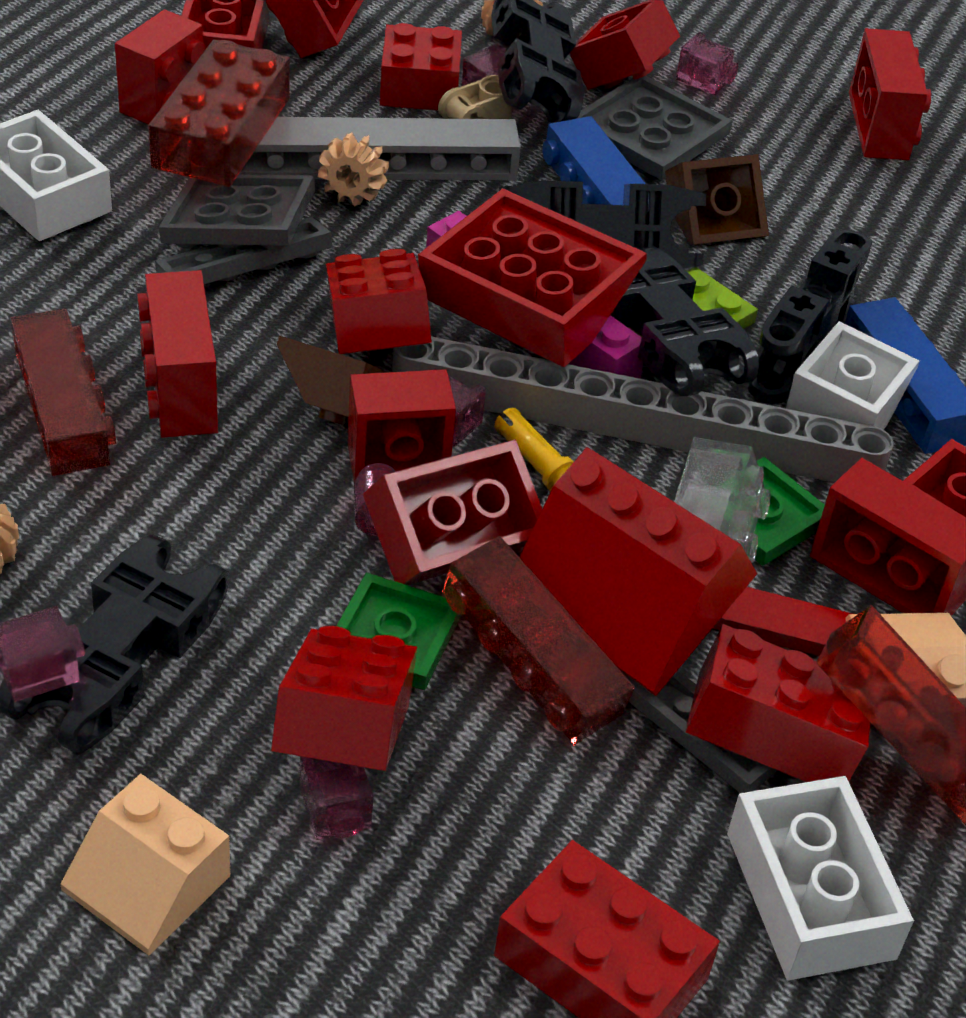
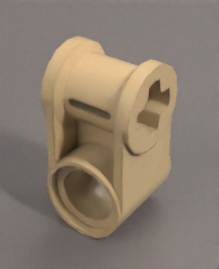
M498 75L486 76L479 81L452 88L442 96L438 105L439 114L444 119H512L513 107L507 105L504 101L499 87Z

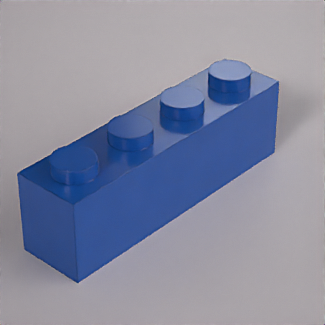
M592 116L548 124L547 139L542 147L544 160L548 165H551L561 181L583 182L582 204L623 205L624 184H646Z
M896 297L850 305L845 320L846 325L920 361L894 413L925 454L937 452L951 439L966 446V387L958 378L956 372L951 369L937 351L934 344L915 323L913 317L904 309Z

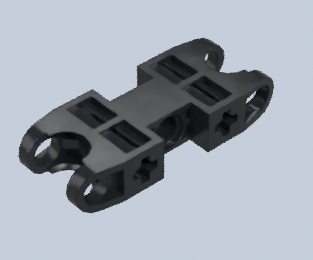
M495 0L491 15L493 35L495 39L510 46L497 63L499 87L505 103L518 110L523 109L528 102L532 103L543 111L550 123L577 119L583 106L584 89L581 71L564 62L565 58L576 46L573 23L567 8L554 1L549 3L547 7H543L534 0Z
M541 180L499 187V191L502 188L634 248L642 249L654 246L660 248L674 258L684 269L703 265L704 253H688V248L681 247L675 243L671 235V225L676 215L682 211L691 210V206H706L707 194L672 185L624 184L623 205L582 204L583 182Z
M847 229L834 232L811 260L805 281L799 288L791 285L764 322L761 331L760 344L764 349L758 360V374L753 382H749L748 386L749 393L754 398L770 404H779L789 398L794 374L839 321L845 322L849 306L856 303L859 292L856 283L867 262L872 246L871 239L866 235ZM841 244H854L858 246L860 249L854 250ZM761 381H771L779 385L780 389H766L759 383Z
M655 246L639 249L647 253V260L611 313L612 317L625 326H633L642 336L638 358L661 383L679 396L699 394L704 386V374H714L736 384L753 382L758 374V354L754 343L746 331L722 307L702 311L693 301L696 280L674 258ZM740 355L743 359L744 367L739 360Z
M148 535L121 552L91 582L94 613L76 631L53 620L19 654L0 686V713L16 720L26 713L32 715L39 709L58 706L67 709L69 712L61 723L58 732L59 744L75 753H81L93 747L110 734L145 697L142 664L159 647L181 658L210 626L225 599L229 585V571L216 564H210L205 569L199 567L187 574L168 573L164 570L171 556L170 542L156 535Z

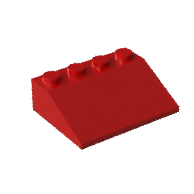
M503 188L418 254L419 269L426 287L428 301L562 367L567 366L594 341L647 260L646 252Z
M586 447L554 484L506 587L517 597L654 696H657L755 578L757 572L740 543Z

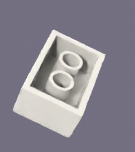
M39 109L0 123V207L34 238L42 241L112 212L109 169Z
M841 776L739 793L727 835L786 980L789 981L897 960L914 920L847 777Z

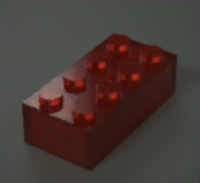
M213 39L149 124L151 168L231 187L290 99V57L275 54L268 49H253L236 45L229 40L219 41Z

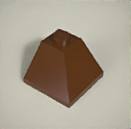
M758 154L681 162L665 171L667 185L707 194L706 206H691V210L682 211L675 217L690 246L769 236Z
M280 335L277 341V346L305 403L320 408L317 417L341 425H345L346 419L349 417L350 374L387 373L369 363Z

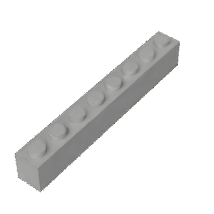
M193 116L192 120L193 174L314 176V179H322L317 177L318 170L323 166L319 162L321 153L328 149V144L334 138L338 137L343 141L346 134L353 132L358 143L364 136L369 135L370 143L368 146L371 149L382 146L383 152L378 159L389 162V168L384 173L387 180L517 181L521 146L515 119Z

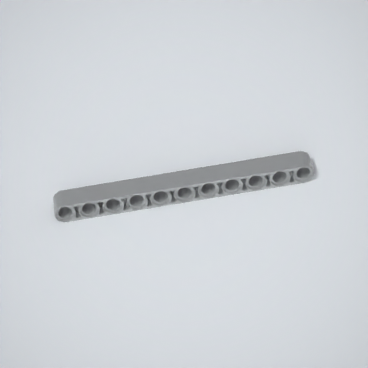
M432 336V343L393 348L392 372L447 369L456 405L504 414L503 411L508 408H516L525 419L746 465H750L765 457L785 473L833 483L845 474L861 457L886 470L894 445L889 433L870 425L703 391L691 396H679L663 383L570 364L562 367L552 361Z

